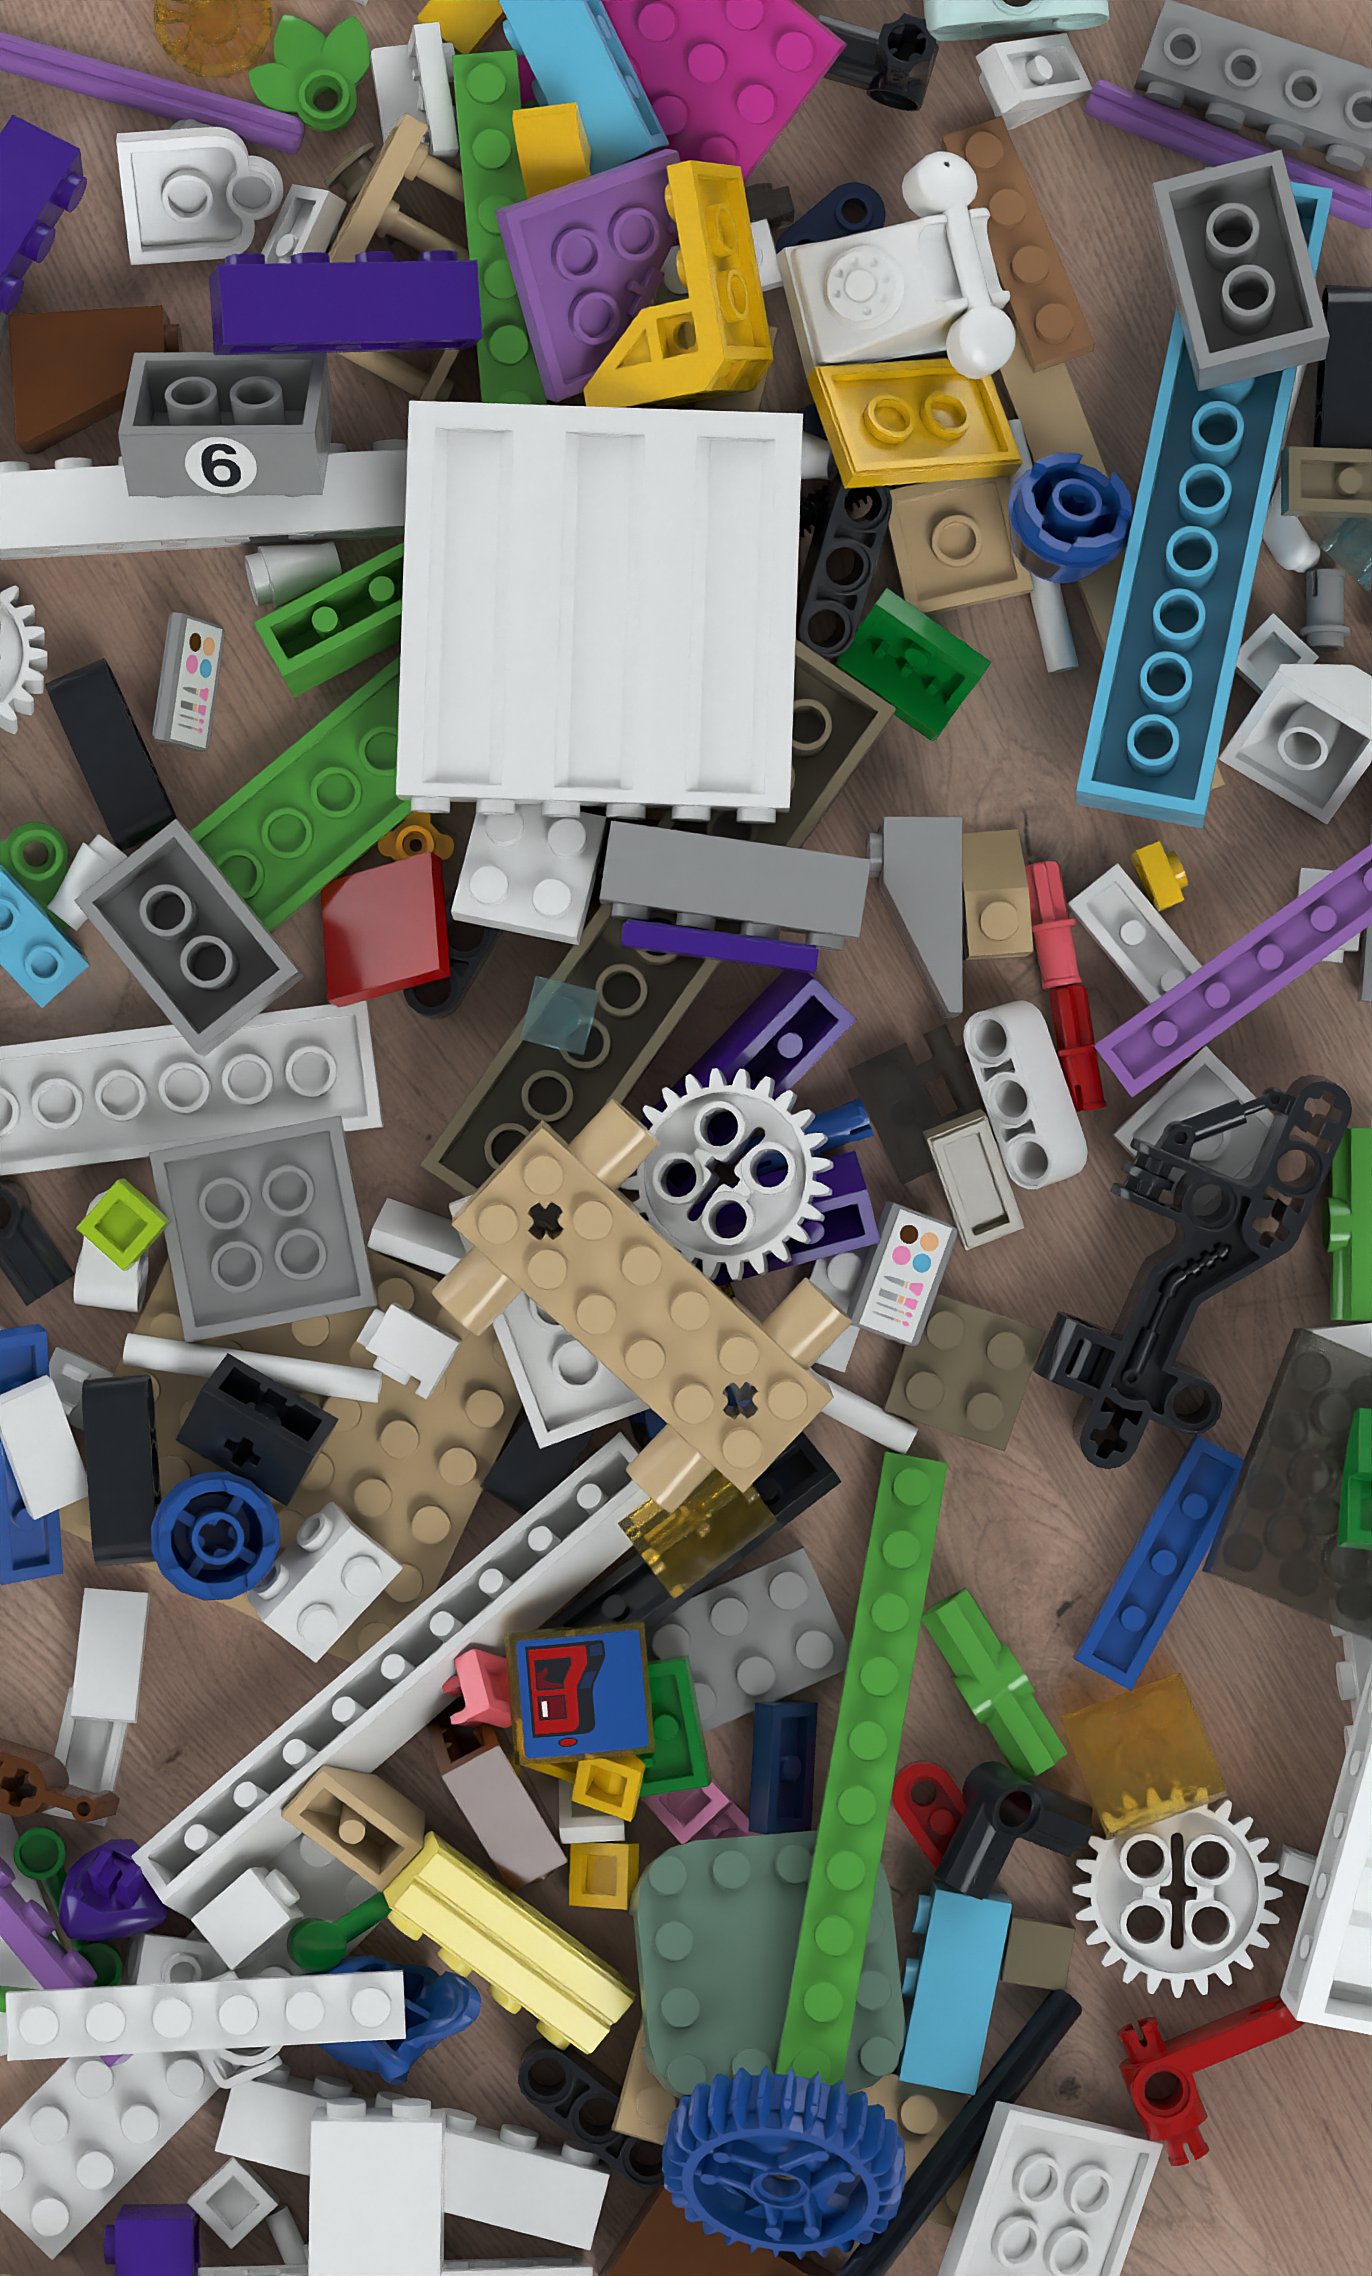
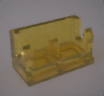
M715 1468L673 1513L666 1511L650 1498L621 1520L618 1525L675 1599L777 1520L752 1485L742 1493Z

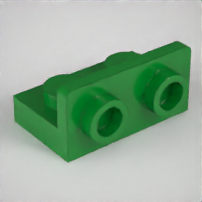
M689 1655L642 1662L648 1745L629 1749L645 1764L639 1797L708 1787L712 1782V1776Z

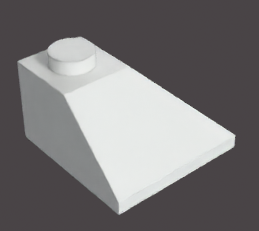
M1281 664L1221 753L1219 760L1323 823L1328 824L1372 762V676L1354 665Z

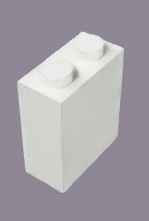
M340 2097L327 2100V2107H316L310 2127L308 2276H441L444 2266L446 2109H431V2101L420 2098L392 2101V2108H366V2100Z

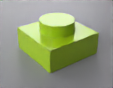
M122 1178L114 1183L76 1229L120 1269L126 1271L132 1268L171 1223V1220L125 1178Z

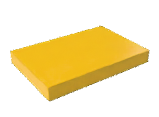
M949 358L816 366L807 378L845 489L1014 476L1023 464L991 375L982 379H969L956 371L951 365Z

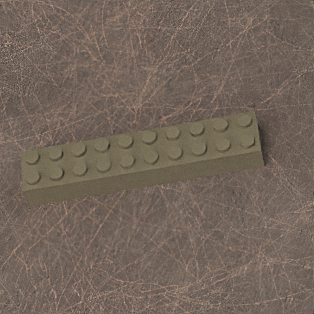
M795 639L789 812H776V823L749 824L737 822V811L711 810L710 821L688 822L671 820L672 809H668L656 827L801 849L893 718L896 708ZM602 904L582 932L579 945L574 944L420 1165L459 1193L468 1197L477 1191L542 1120L570 1144L611 1099L616 1100L621 1105L624 1104L723 961L623 948L621 946L623 924L627 920L612 917V905ZM651 911L650 922L676 926L677 915ZM716 921L714 931L740 935L742 925Z

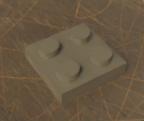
M936 1294L920 1342L916 1347L904 1345L883 1409L898 1416L1005 1452L1046 1331Z

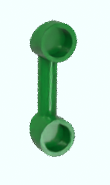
M33 1827L26 1830L18 1838L13 1852L14 1862L23 1875L41 1881L59 1917L60 1896L67 1878V1874L62 1866L66 1856L65 1842L57 1831L49 1827ZM70 1939L74 1949L95 1970L97 1979L93 1984L96 1987L117 1986L123 1971L121 1954L117 1948L108 1941L95 1943Z
M379 1891L332 1923L319 1918H306L299 1921L293 1926L287 1938V1952L291 1960L297 1966L311 1972H324L334 1968L343 1959L347 1943L385 1919L392 1911L388 1906L383 1891Z

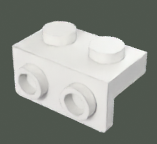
M439 22L413 25L408 45L375 48L370 55L383 143H385L396 119L407 113L429 126L421 140L422 143L430 147L428 154L452 167L459 150L456 106H452L449 82H454L452 55H455L452 42L442 43Z
M331 1501L319 1513L310 1516L301 1525L296 1539L274 1561L271 1570L253 1589L247 1591L246 1597L265 1624L316 1663L403 1567L391 1553L352 1523L342 1508Z

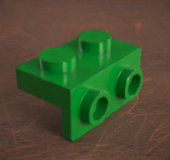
M886 588L857 629L850 647L839 655L833 665L895 707L894 715L927 739L935 741L956 710L979 682L991 661L920 612L915 606Z

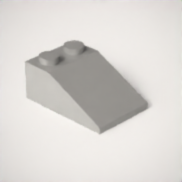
M883 817L878 833H869V839H866V859H871L869 877H878V894L941 1019H955L963 1012L962 817Z

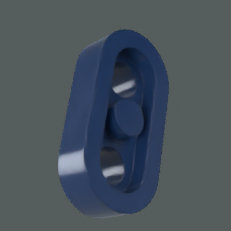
M851 182L836 187L782 233L775 246L777 254L786 247L823 242L884 228L886 211L883 200L873 188L862 183ZM855 204L862 207L866 217L859 223L846 221L842 215V211L846 206Z

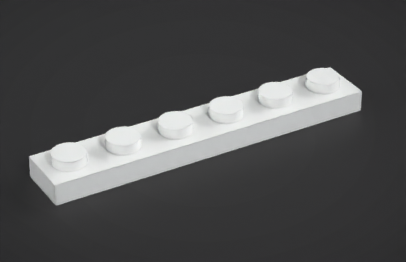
M403 1970L9 1991L6 1993L7 2061L406 2039Z

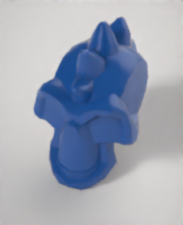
M353 1955L342 1959L339 1964L330 1970L297 1975L403 1970L406 2039L318 2043L332 2058L355 2069L378 2072L386 2082L396 2086H401L407 2081L410 2068L427 2049H434L447 2037L464 2031L476 2020L481 2009L480 1994L477 1988L465 1977L448 1971L439 1976L430 1967L413 1964H394L374 1955Z

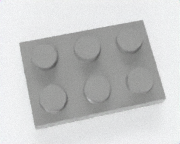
M804 1546L697 1593L640 1638L641 1654L645 1662L689 1655L703 1733L754 1711L756 1702L779 1700L845 1670L849 1653L848 1644Z

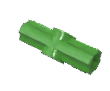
M1347 1128L1328 1170L1329 1195L1324 1197L1322 1208L1323 1246L1325 1252L1329 1253L1330 1320L1372 1321V1128Z
M966 1588L946 1596L922 1613L921 1620L955 1673L951 1678L980 1725L986 1724L997 1741L998 1748L1014 1773L1028 1779L1038 1776L1068 1754L1032 1696L1035 1690L1006 1643L1000 1644L990 1628V1623Z

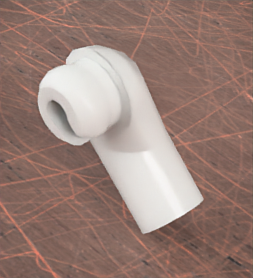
M1280 477L1269 504L1263 540L1280 566L1287 570L1305 573L1312 570L1319 562L1320 548L1317 542L1310 539L1298 520V516H1281Z

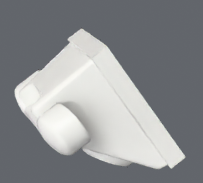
M936 151L926 155L904 176L902 183L903 198L908 207L921 217L920 219L833 240L786 247L776 255L806 378H808L816 366L910 361L948 355L951 365L959 374L969 379H982L1003 367L1011 358L1015 348L1016 333L1011 319L1002 310L1010 299V292L1003 291L998 280L987 235V221L990 217V212L987 208L983 207L970 210L967 208L975 199L978 185L976 174L969 163L963 158L950 152Z

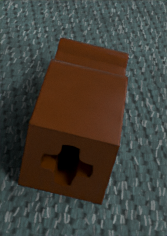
M0 1738V1813L24 1817L58 1807L72 1812L73 1817L80 1822H89L116 1815L120 1798L112 1791L92 1792L69 1784L67 1769L58 1758ZM26 1774H29L28 1783H30L31 1785L24 1783ZM32 1786L37 1787L36 1795H34V1796H32V1795H33V1787H32Z

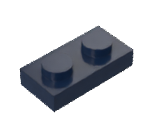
M804 1700L755 1703L749 1832L769 1835L811 1831L818 1703Z

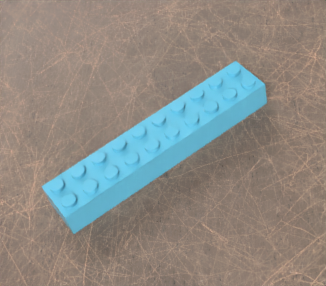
M1290 182L1316 280L1333 189ZM1177 307L1076 789L1077 805L1203 829L1298 366L1198 391Z

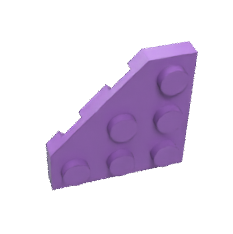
M665 149L495 211L546 399L558 402L582 393L586 384L640 310L650 306L665 274L660 270L676 237H679L676 222L671 219L665 203V188L669 184L666 166L680 163L678 151Z

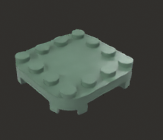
M817 1831L696 1840L671 1847L645 1867L637 1885L631 1891L629 1916H633L645 2036V2046L641 2047L648 2072H652L663 2088L681 2100V2097L685 2095H693L696 2084L703 2082L711 2086L717 2074L721 2073L734 2080L735 2074L742 2067L753 2076L760 2075L763 2068L768 2065L771 2072L775 2074ZM881 1862L843 2075L846 2093L871 2087L882 2077L893 2072L897 2067L899 2054L903 2048L905 2017L891 1889Z

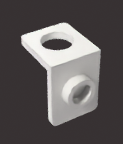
M148 1930L130 1936L122 1984L137 1985L208 1981L226 1973L227 1964L208 1941L157 1935Z

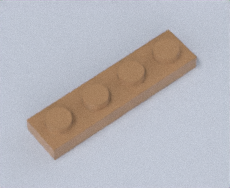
M1002 115L942 137L941 148L943 152H950L960 156L969 163L976 174L977 193L975 199L967 208L970 210L983 207L987 208L990 212V217L987 221V235L998 280L1002 290L1010 292V299L1006 307L1033 373L1093 352L1095 341Z

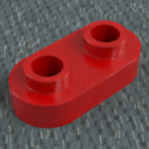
M918 1760L905 1765L898 1771L894 1778L891 1798L898 1815L936 1870L947 1849V1842L954 1835L967 1807L963 1802L962 1792L941 1765L932 1761ZM920 1781H927L935 1787L933 1798L926 1803H918L911 1797L913 1786Z

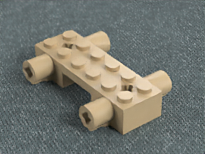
M611 1099L570 1144L542 1120L453 1215L451 1225L474 1246L432 1290V1294L457 1321L477 1336H480L522 1291L534 1300L667 1423L625 1470L650 1498L666 1511L673 1513L715 1468L744 1493L820 1413L834 1396L829 1384L811 1366L853 1321L816 1284L806 1277L763 1323L735 1297L730 1299L641 1217L639 1215V1208L618 1190L626 1179L656 1149L660 1142L625 1107L616 1100ZM540 1203L546 1209L550 1203L556 1204L560 1207L557 1218L560 1226L554 1230H550L547 1226L543 1231L536 1229L532 1226L534 1223V1213L531 1207ZM745 1382L752 1385L749 1390L751 1402L745 1406L737 1403L735 1407L727 1404L728 1397L725 1388L728 1385L735 1383L739 1389Z

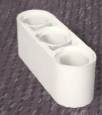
M1021 1000L982 1010L972 1015L964 1029L965 1048L1006 1170L1011 1179L1020 1187L1029 1190L1039 1189L1081 1172L1086 1164L1088 1155L1086 1140L1046 1021L1040 1010L1032 1003Z

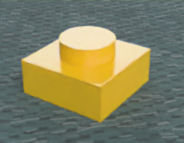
M1158 841L1136 850L1129 856L1148 901L1158 913L1176 906L1185 900L1180 889L1188 886V881L1175 851L1165 854L1161 842Z
M618 1841L570 1843L569 1906L629 1910L631 1891L634 1890L638 1883L639 1843Z

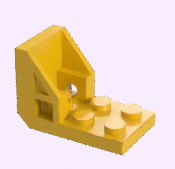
M693 160L666 166L669 184L665 188V203L671 219L677 225L681 249L678 250L676 255V266L682 284L688 288L689 298L640 310L584 387L583 392L586 406L667 409L753 391L757 388L774 358L741 166Z

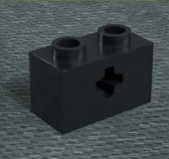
M227 1353L201 1389L176 1441L226 1471L251 1480L263 1493L288 1506L314 1467L339 1419Z

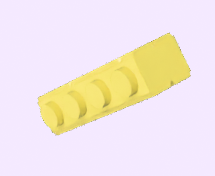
M433 1831L428 1832L424 1836L423 1848L383 1890L388 1906L392 1909L387 1917L401 1932L415 1941H418L423 1933L441 1946L437 1954L452 1970L465 1978L474 1970L491 1983L486 1990L497 2003L513 2014H517L523 2007L540 2019L535 2025L537 2030L561 2050L565 2051L572 2043L585 2054H591L609 2033L610 2026L613 2023H617L635 2000L636 1993L626 1976L517 1894L511 1892L509 1888Z

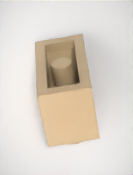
M1018 829L962 834V942L964 961L1027 957L1033 952L1029 888Z
M323 1765L281 1812L282 1818L380 1892L392 1882L423 1848L426 1812L374 1774Z

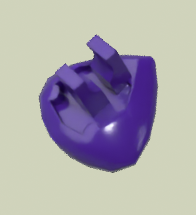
M109 1840L85 1853L70 1868L60 1896L59 1925L69 1939L95 1943L118 1940L146 1932L166 1920V1905L161 1902L143 1875L141 1867L131 1857L141 1848L134 1840Z

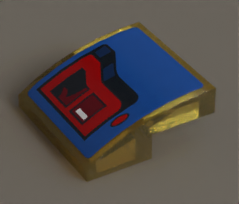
M633 1620L578 1628L557 1627L504 1634L516 1765L583 1761L655 1752L644 1622Z

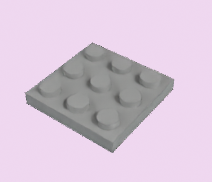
M341 1116L149 1152L159 1208L171 1220V1223L165 1228L164 1234L185 1343L378 1305Z

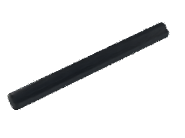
M1061 1989L1053 1990L1049 1993L977 2088L975 2095L971 2096L905 2183L897 2215L888 2221L886 2231L881 2233L874 2232L870 2243H860L836 2276H884L980 2149L996 2101L1014 2104L1081 2015L1082 2006L1075 1998Z

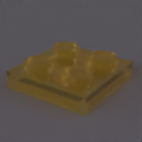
M1181 1673L1060 1716L1062 1726L1107 1841L1228 1796V1789Z

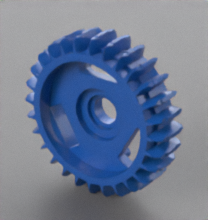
M766 2065L760 2075L752 2076L742 2067L735 2074L734 2080L720 2073L715 2076L711 2086L703 2082L696 2084L693 2095L681 2097L679 2107L672 2111L662 2153L664 2188L672 2193V2204L674 2206L685 2208L684 2213L687 2221H702L703 2232L706 2235L716 2232L723 2233L727 2246L735 2241H740L747 2244L750 2253L757 2247L773 2250L775 2259L780 2251L795 2252L801 2260L807 2251L815 2250L823 2258H826L834 2246L847 2253L853 2248L854 2241L862 2244L870 2243L874 2232L881 2233L886 2231L888 2221L896 2217L905 2184L906 2157L904 2139L897 2134V2123L892 2119H885L883 2106L880 2104L868 2106V2098L864 2091L851 2095L846 2093V2086L843 2080L833 2085L823 2083L818 2071L811 2079L795 2076L793 2066L787 2075L773 2074L768 2065ZM769 2175H786L794 2178V2180L777 2179Z

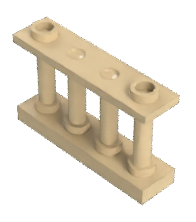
M407 113L396 119L328 252L330 263L355 262V255L365 252L373 234L382 239L388 234L420 253L435 250H451L458 253V261L469 260L468 249L400 212V204L392 200L402 178L405 177L413 181L416 176L464 203L462 172L428 154L430 147L421 142L429 127L428 125ZM460 350L436 351L426 372L389 352H348L337 354L412 394L411 401L446 402L454 385V381L446 376ZM409 405L404 413L406 417L409 416Z

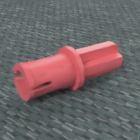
M1042 861L1030 864L1025 867L1029 888L1032 935H1034L1040 966L1042 990L1080 984L1082 979L1079 976L1071 927L1077 926L1076 919H1069L1060 865L1057 861Z

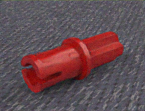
M1080 984L1057 987L1051 990L1049 994L1058 1050L1055 1051L1057 1057H1059L1060 1066L1075 1110L1080 1112L1081 1110L1089 1111L1105 1108L1107 1103L1104 1100L1097 1050L1094 1047L1095 1038L1087 989L1084 985Z

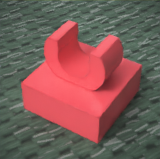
M475 1648L454 1659L458 1675L450 1677L442 1685V1689L448 1695L455 1697L464 1696L466 1706L462 1711L450 1716L452 1724L465 1728H475L484 1722L506 1729L522 1721L521 1698L510 1659Z

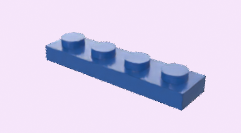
M40 1324L0 1330V1395L44 1375L50 1377L47 1331ZM0 1438V1584L6 1585L63 1574L59 1509L35 1520L28 1514Z
M1197 1434L1193 1436L1073 1655L1074 1660L1130 1691L1133 1689L1254 1465Z

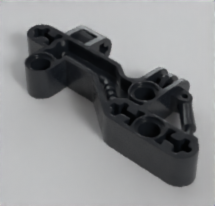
M1313 1074L1302 1076L1292 1082L1286 1092L1277 1087H1269L1264 1090L1262 1097L1244 1104H1240L1237 1099L1188 1119L1172 1121L1164 1128L1162 1135L1155 1145L1137 1138L1132 1139L1130 1146L1138 1152L1133 1162L1125 1160L1121 1168L1122 1171L1128 1173L1124 1184L1113 1183L1110 1191L1132 1203L1174 1220L1176 1227L1175 1235L1170 1243L1146 1257L1141 1264L1113 1331L1074 1315L1058 1311L1032 1370L1053 1383L1084 1395L1074 1418L1072 1430L1074 1440L1086 1459L1096 1467L1112 1469L1128 1462L1138 1447L1149 1419L1181 1433L1195 1435L1204 1433L1214 1427L1220 1418L1222 1401L1215 1386L1197 1369L1175 1361L1196 1311L1202 1302L1284 1255L1297 1242L1352 1114L1349 1096L1343 1088L1323 1076ZM1309 1097L1313 1099H1320L1322 1097L1325 1102L1330 1104V1110L1327 1115L1315 1114L1312 1117V1114L1304 1108ZM1266 1108L1277 1111L1252 1171L1246 1178L1235 1179L1189 1160L1194 1143L1247 1123L1246 1116ZM1296 1126L1306 1133L1308 1131L1317 1137L1316 1145H1311L1298 1135L1290 1134L1293 1127ZM1288 1151H1303L1306 1158V1166L1302 1175L1293 1181H1281L1277 1174L1279 1159ZM1172 1167H1176L1187 1172L1178 1181L1173 1196V1204L1170 1205L1160 1201L1159 1197L1163 1189L1172 1190L1175 1181L1168 1177ZM1205 1185H1218L1222 1193V1200L1218 1209L1210 1215L1201 1216L1194 1214L1191 1203L1195 1192ZM1270 1185L1284 1196L1291 1197L1290 1204H1285L1279 1198L1274 1200L1265 1193L1267 1186ZM1271 1214V1217L1279 1222L1278 1228L1275 1233L1264 1231L1260 1236V1233L1252 1227L1253 1221L1257 1216L1267 1219ZM1191 1386L1203 1389V1403L1197 1411L1187 1415L1178 1414L1174 1411V1399L1179 1391ZM1109 1397L1123 1409L1131 1411L1129 1414H1126L1117 1406L1115 1413H1113L1104 1399ZM1111 1421V1425L1117 1432L1118 1437L1115 1441L1104 1439L1100 1447H1098L1091 1433L1094 1428L1105 1430Z

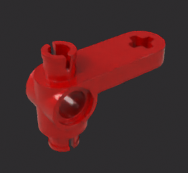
M1280 1995L1248 2006L1166 2041L1162 2039L1155 2017L1137 2020L1143 2034L1142 2040H1139L1131 2023L1118 2030L1117 2035L1119 2040H1122L1128 2058L1119 2065L1127 2091L1133 2101L1148 2140H1163L1171 2166H1181L1189 2163L1183 2148L1185 2143L1188 2144L1195 2160L1203 2157L1210 2150L1198 2127L1207 2119L1208 2115L1196 2088L1192 2073L1285 2036L1305 2024V2022L1297 2021ZM1167 2071L1177 2076L1176 2087L1168 2097L1152 2099L1145 2095V2084L1153 2074Z

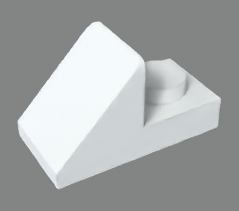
M1067 33L995 43L975 56L982 70L979 82L995 116L1002 115L1007 130L1014 129L1079 99L1092 90V86Z

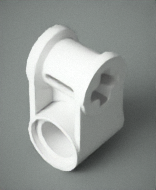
M107 1191L97 1195L94 1198V1200L89 1205L86 1216L101 1200V1198L107 1193ZM84 1236L75 1274L74 1303L139 1313L143 1305L148 1279V1249L131 1269L123 1271Z

